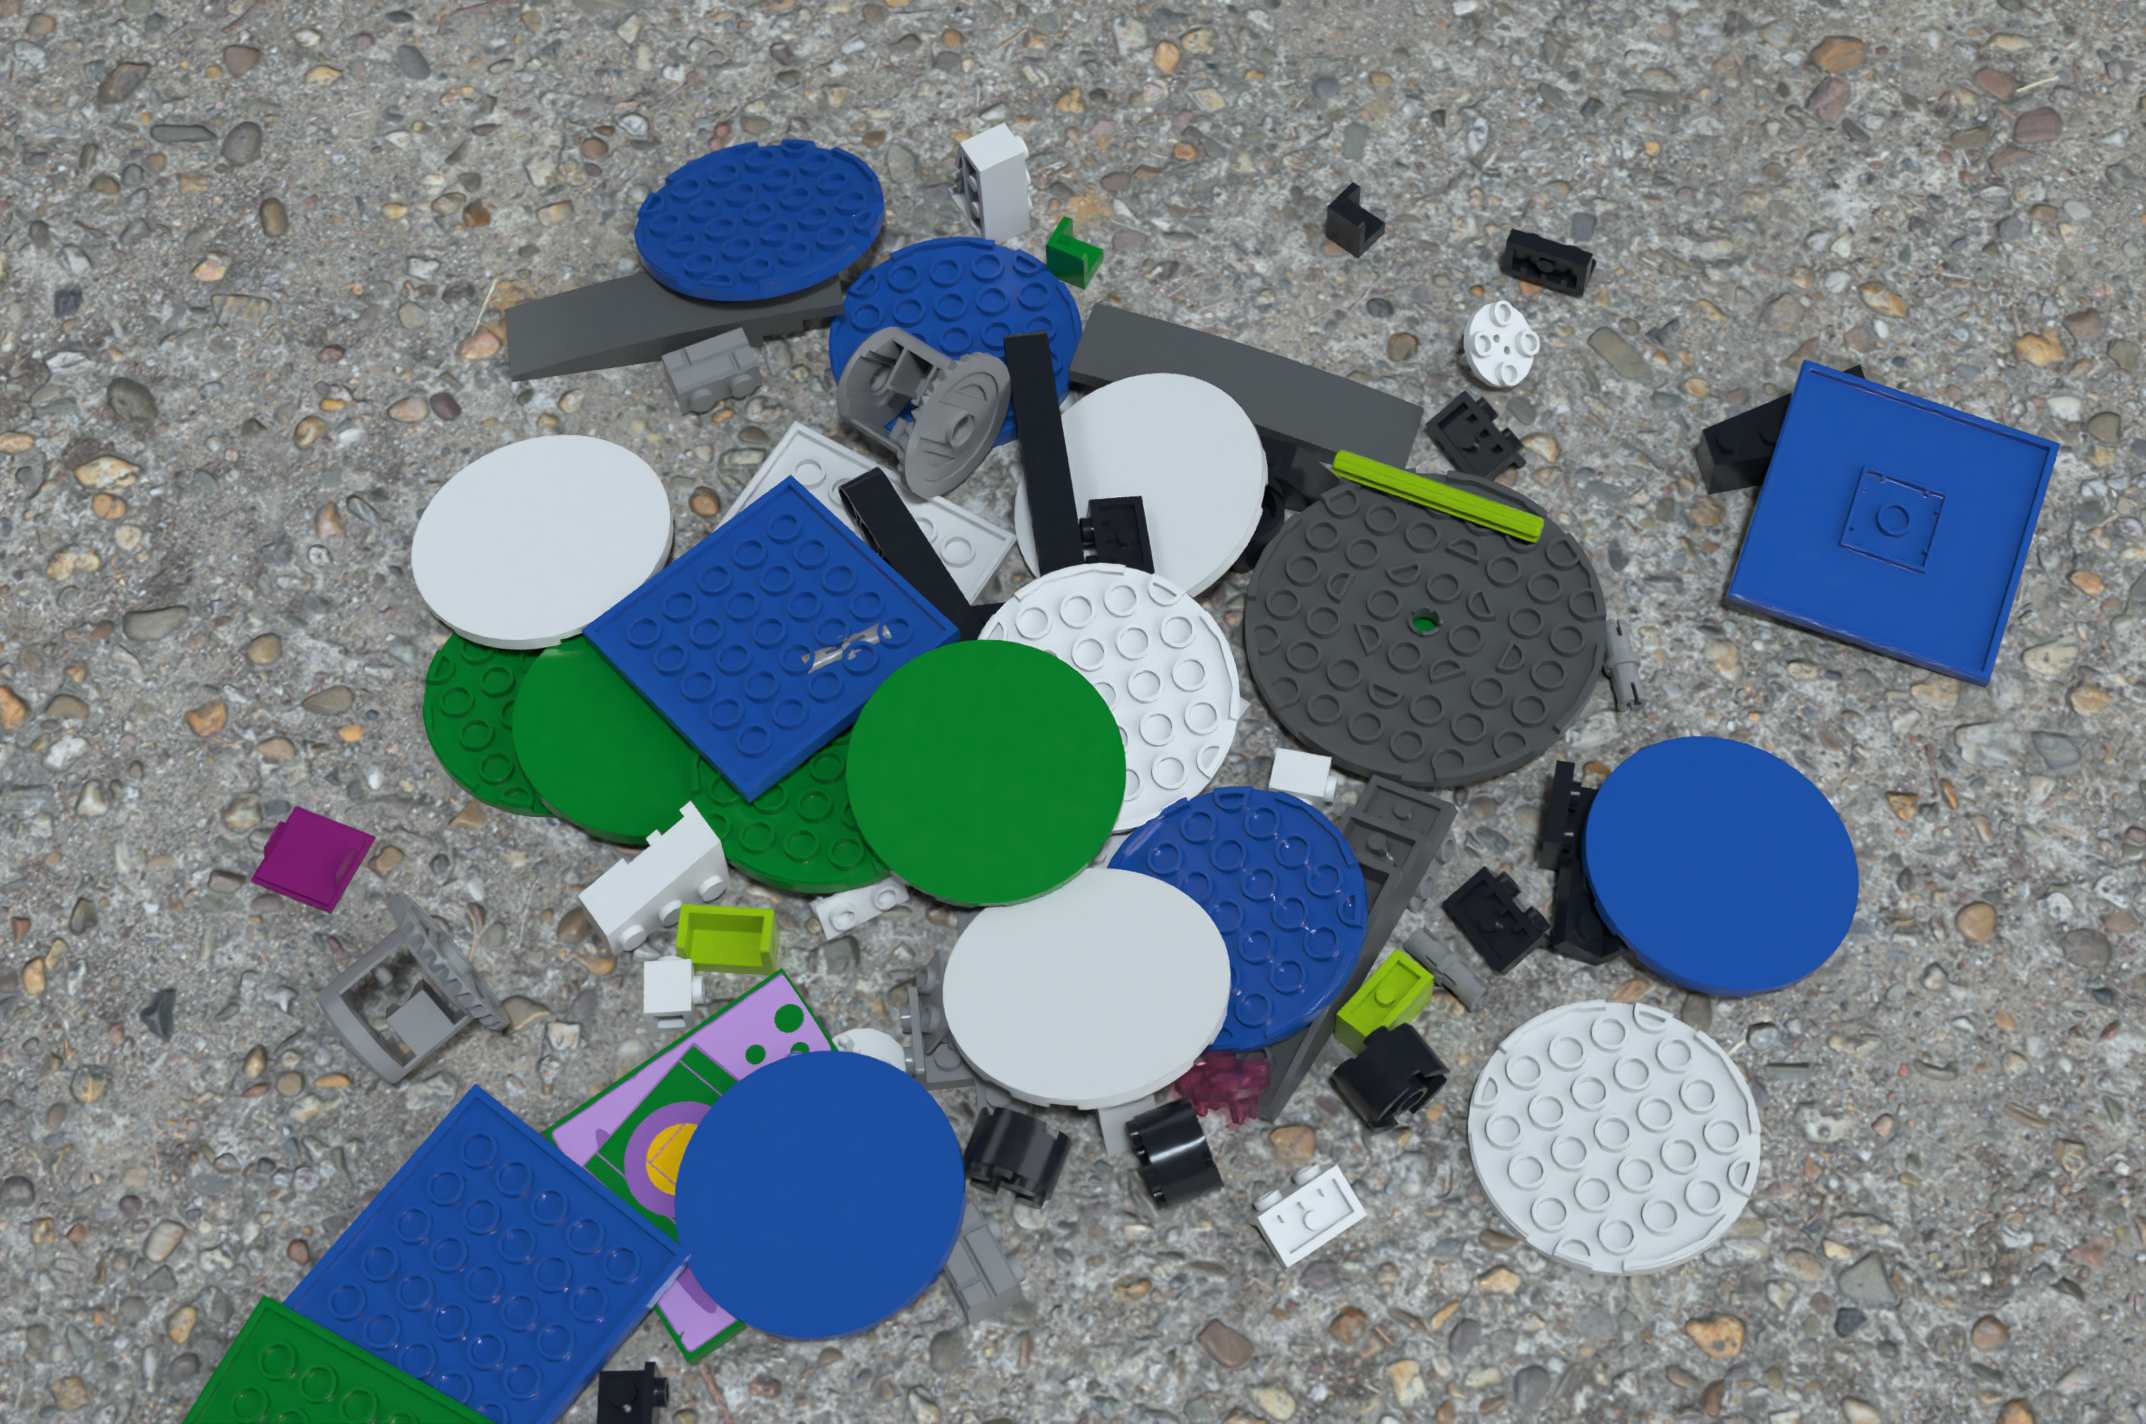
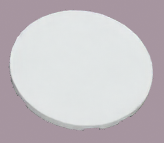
M1170 373L1144 374L1125 378L1101 387L1083 397L1061 415L1078 522L1080 518L1086 517L1088 501L1090 499L1142 496L1155 574L1178 585L1192 598L1217 581L1239 558L1253 536L1263 512L1261 504L1265 486L1268 485V467L1266 454L1262 448L1255 426L1243 409L1228 394L1206 381L1190 376ZM1023 471L1015 499V531L1024 560L1038 579L1040 578ZM1082 544L1084 558H1086V556H1090L1089 544Z
M553 435L531 438L507 445L482 456L458 472L439 490L425 509L413 538L411 550L413 576L422 599L437 620L443 621L446 625L453 628L457 635L482 645L502 649L523 650L556 646L562 644L561 639L582 633L584 627L663 570L672 545L673 515L665 489L656 473L644 460L626 448L606 440L580 435Z
M1109 563L1082 564L1048 573L1015 592L1014 596L991 616L977 639L1017 642L1052 654L1081 673L1105 700L1120 730L1126 758L1124 800L1118 822H1116L1111 834L1134 831L1137 827L1146 824L1148 820L1158 817L1164 808L1176 803L1177 800L1186 797L1190 801L1191 798L1199 796L1213 780L1230 750L1239 715L1240 692L1237 669L1229 644L1208 611H1205L1194 599L1186 594L1184 589L1155 573L1149 574L1137 569L1127 568L1126 565Z
M1086 868L1065 886L1042 898L1011 907H1004V905L987 906L964 930L949 957L943 982V1005L954 1044L968 1065L985 1081H992L996 1085L1008 1090L1012 1097L1044 1107H1049L1050 1104L1078 1105L1079 1110L1106 1108L1143 1098L1164 1088L1194 1066L1193 1061L1203 1052L1207 1045L1213 1044L1227 1016V1006L1232 986L1230 963L1225 943L1218 928L1202 907L1182 891L1159 879L1141 873L1110 868Z
M1605 999L1562 1005L1530 1019L1514 1030L1501 1042L1498 1050L1493 1054L1479 1075L1470 1102L1467 1124L1468 1151L1475 1179L1487 1203L1505 1227L1527 1246L1554 1262L1579 1271L1605 1276L1629 1277L1665 1271L1690 1261L1716 1244L1733 1226L1749 1200L1758 1174L1761 1148V1127L1751 1091L1732 1059L1716 1042L1701 1030L1697 1032L1689 1025L1673 1018L1674 1014L1638 1002H1635V1005L1607 1003Z

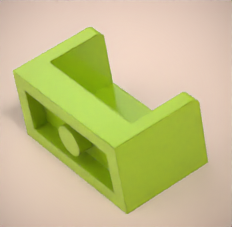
M681 904L675 948L678 957L692 960L695 971L772 975L775 973L780 940V930L775 909Z
M1397 948L1336 1014L1335 1038L1358 1056L1366 1049L1363 1045L1364 1039L1378 1027L1385 1025L1392 1031L1403 1023L1410 1024L1431 1001L1435 976Z

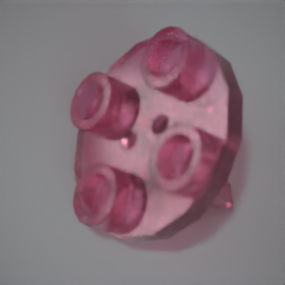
M1211 1051L1204 1055L1205 1062L1195 1064L1190 1070L1175 1080V1090L1180 1096L1192 1100L1196 1115L1205 1117L1208 1114V1109L1217 1111L1220 1108V1102H1226L1229 1104L1232 1122L1244 1125L1246 1117L1252 1119L1257 1117L1258 1094L1271 1086V1061L1266 1058L1234 1059L1231 1051Z

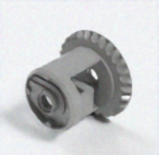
M887 327L869 336L851 355L838 383L837 409L840 417L846 423L897 454V459L900 461L897 468L901 474V482L907 486L908 490L920 497L932 498L949 492L963 482L976 469L990 450L1007 413L1011 393L1010 375L1003 361L989 353L974 352L971 355H962L960 360L956 361L899 327ZM914 398L911 400V403L919 408L911 411L913 421L909 422L902 417H898L891 432L885 429L884 426L901 412L909 399Z
M398 892L389 903L390 913L399 926L318 992L319 1006L341 1042L358 1060L362 1061L376 1076L387 1083H397L475 1018L483 1025H486L489 1030L501 1031L510 1024L509 1016L501 1002L465 954L443 929L414 900L403 892ZM403 943H405L409 951L437 986L459 1008L458 1011L453 1013L424 979L415 985L408 1001L401 1007L392 1003L386 1008V1022L410 1048L406 1054H404L393 1037L386 1041L381 1033L376 1035L357 1012L356 1004L354 1003L355 993L349 989L369 971L372 972L383 986L389 983L394 976L381 961Z

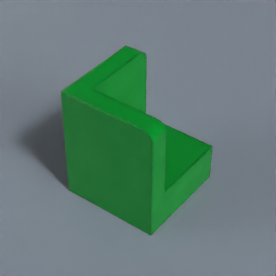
M1064 216L1046 244L1047 270L1058 280L1085 290L1104 260L1103 249L1075 239L1073 237V219Z

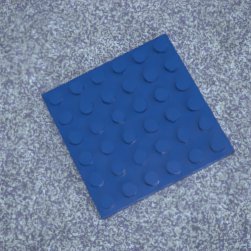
M792 475L785 478L582 629L585 640L748 803L756 799L858 719L872 694L897 669L930 650L957 643L961 640L959 629ZM879 623L877 633L880 643L873 645L867 641L856 640L850 643L844 650L842 659L808 674V671L814 666V651L827 647H836L837 649L835 650L842 648L841 645L846 637L849 638L852 634L861 632ZM887 625L892 636L890 639H886L883 636V627ZM852 649L854 651L861 649V651L855 653V658L848 660ZM810 653V659L804 665L800 656Z
M474 1084L284 1300L282 1305L497 1424H555L688 1266L687 1261L692 1255L481 1087Z

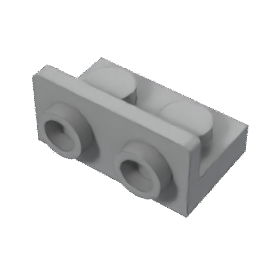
M917 986L908 987L909 1003L900 1004L903 1032L912 1031L913 1046L904 1047L906 1073L909 1076L916 1075L917 1082L927 1091L975 1086L974 1070L968 1065L958 1050L950 1049L947 1043L939 1042L930 1054L926 1053L924 1033L920 1031L921 997H919Z

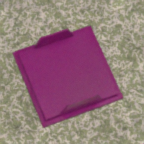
M295 806L285 823L279 821L264 846V859L250 881L253 884L332 914L376 838L363 831Z

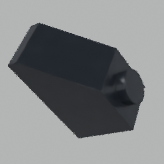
M1259 436L1262 448L1266 454L1268 474L1282 488L1285 509L1301 513L1319 501L1322 493L1339 485V478L1299 445Z

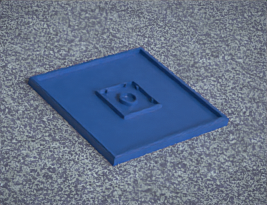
M1804 359L1725 600L1985 688L1989 684L2060 443Z

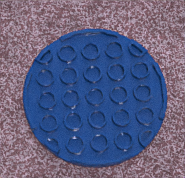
M782 139L781 145L759 147L758 141L709 153L670 174L665 179L666 185L657 193L651 192L642 203L637 213L638 223L636 229H634V237L638 255L646 270L656 280L675 291L689 296L717 301L766 299L796 292L818 284L855 262L865 253L878 236L884 221L885 203L881 184L876 174L863 160L852 153L838 147H834L831 150L816 147L814 141Z
M976 237L932 239L909 245L891 253L888 260L882 262L874 269L868 268L849 287L847 296L843 301L845 314L833 316L830 327L829 358L837 388L844 367L858 346L875 332L887 327H899L953 360L959 361L962 355H971L974 352L989 353L1003 361L1006 367L1004 335L1046 330L1059 407L1075 384V381L1069 380L1068 370L1083 334L1079 310L1072 294L1063 281H1059L1047 270L1046 264L1021 249L1014 251L995 245L994 240ZM1011 393L1004 422L991 448L1018 439ZM914 398L909 399L901 412L884 426L885 429L891 432L898 417H902L909 422L913 421L911 411L919 408L911 403V400Z
M1693 736L1675 738L1648 746L1626 759L1609 775L1597 792L1584 822L1581 842L1584 877L1588 878L1589 886L1595 898L1593 904L1613 936L1618 935L1637 954L1635 958L1668 980L1689 989L1726 997H1750L1753 993H1764L1772 990H1777L1778 992L1808 978L1833 955L1852 924L1858 901L1859 874L1852 842L1843 822L1823 793L1802 773L1782 759L1752 745L1719 737Z
M1228 786L1214 788L1213 792L1191 798L1190 801L1186 797L1179 799L1176 803L1164 808L1158 817L1148 820L1146 824L1137 827L1122 843L1107 866L1110 869L1141 873L1174 886L1200 905L1218 928L1229 957L1232 986L1227 1006V1016L1213 1044H1208L1201 1053L1204 1055L1245 1053L1275 1044L1295 1034L1310 1024L1336 999L1352 975L1363 949L1368 924V895L1365 879L1354 852L1339 829L1324 814L1303 800L1281 791L1275 793L1253 789L1251 786Z
M815 1051L777 1060L759 1068L733 1085L715 1102L695 1129L685 1149L675 1188V1223L680 1246L692 1255L687 1263L692 1274L706 1293L733 1318L752 1329L781 1339L801 1342L837 1337L843 1339L861 1334L880 1326V1322L896 1314L902 1308H908L929 1288L948 1261L957 1242L966 1207L965 1163L961 1146L948 1118L932 1095L907 1073L887 1062L871 1056L844 1051Z

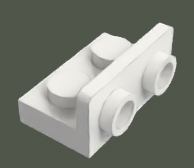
M1317 1161L1297 1171L1292 1176L1295 1183L1282 1192L1278 1188H1274L1253 1201L1256 1209L1248 1213L1245 1218L1250 1225H1257L1282 1268H1289L1367 1216L1338 1165L1324 1164L1320 1166Z

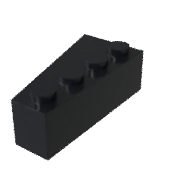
M1860 364L1842 371L1865 379ZM1792 393L1702 430L1696 460L1708 495L1762 485Z

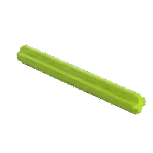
M1339 450L1333 461L1332 472L1335 475L1533 543L1537 542L1542 534L1544 519L1539 516L1346 450Z

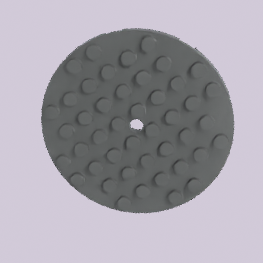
M1416 468L1401 469L1543 518L1544 528L1538 541L1533 543L1353 480L1322 493L1319 501L1306 508L1300 514L1294 513L1263 550L1251 577L1245 609V643L1253 677L1273 713L1294 736L1319 755L1332 757L1331 762L1362 776L1371 778L1374 774L1408 786L1442 787L1485 780L1511 771L1547 750L1567 732L1589 702L1598 682L1606 649L1607 616L1603 592L1596 572L1586 553L1570 532L1565 534L1556 523L1547 517V511L1523 494L1486 478L1458 471L1448 470L1447 475L1416 473ZM1420 617H1428L1434 620L1438 627L1418 633V629L1414 626L1413 622Z

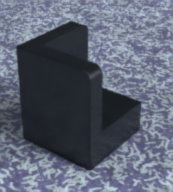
M1352 182L1327 206L1326 238L1359 259L1385 233V222L1359 206L1361 187Z

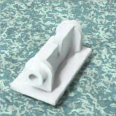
M891 876L881 882L859 889L836 893H817L814 895L815 900L808 903L815 919H819L828 941L910 898L905 884L895 876Z

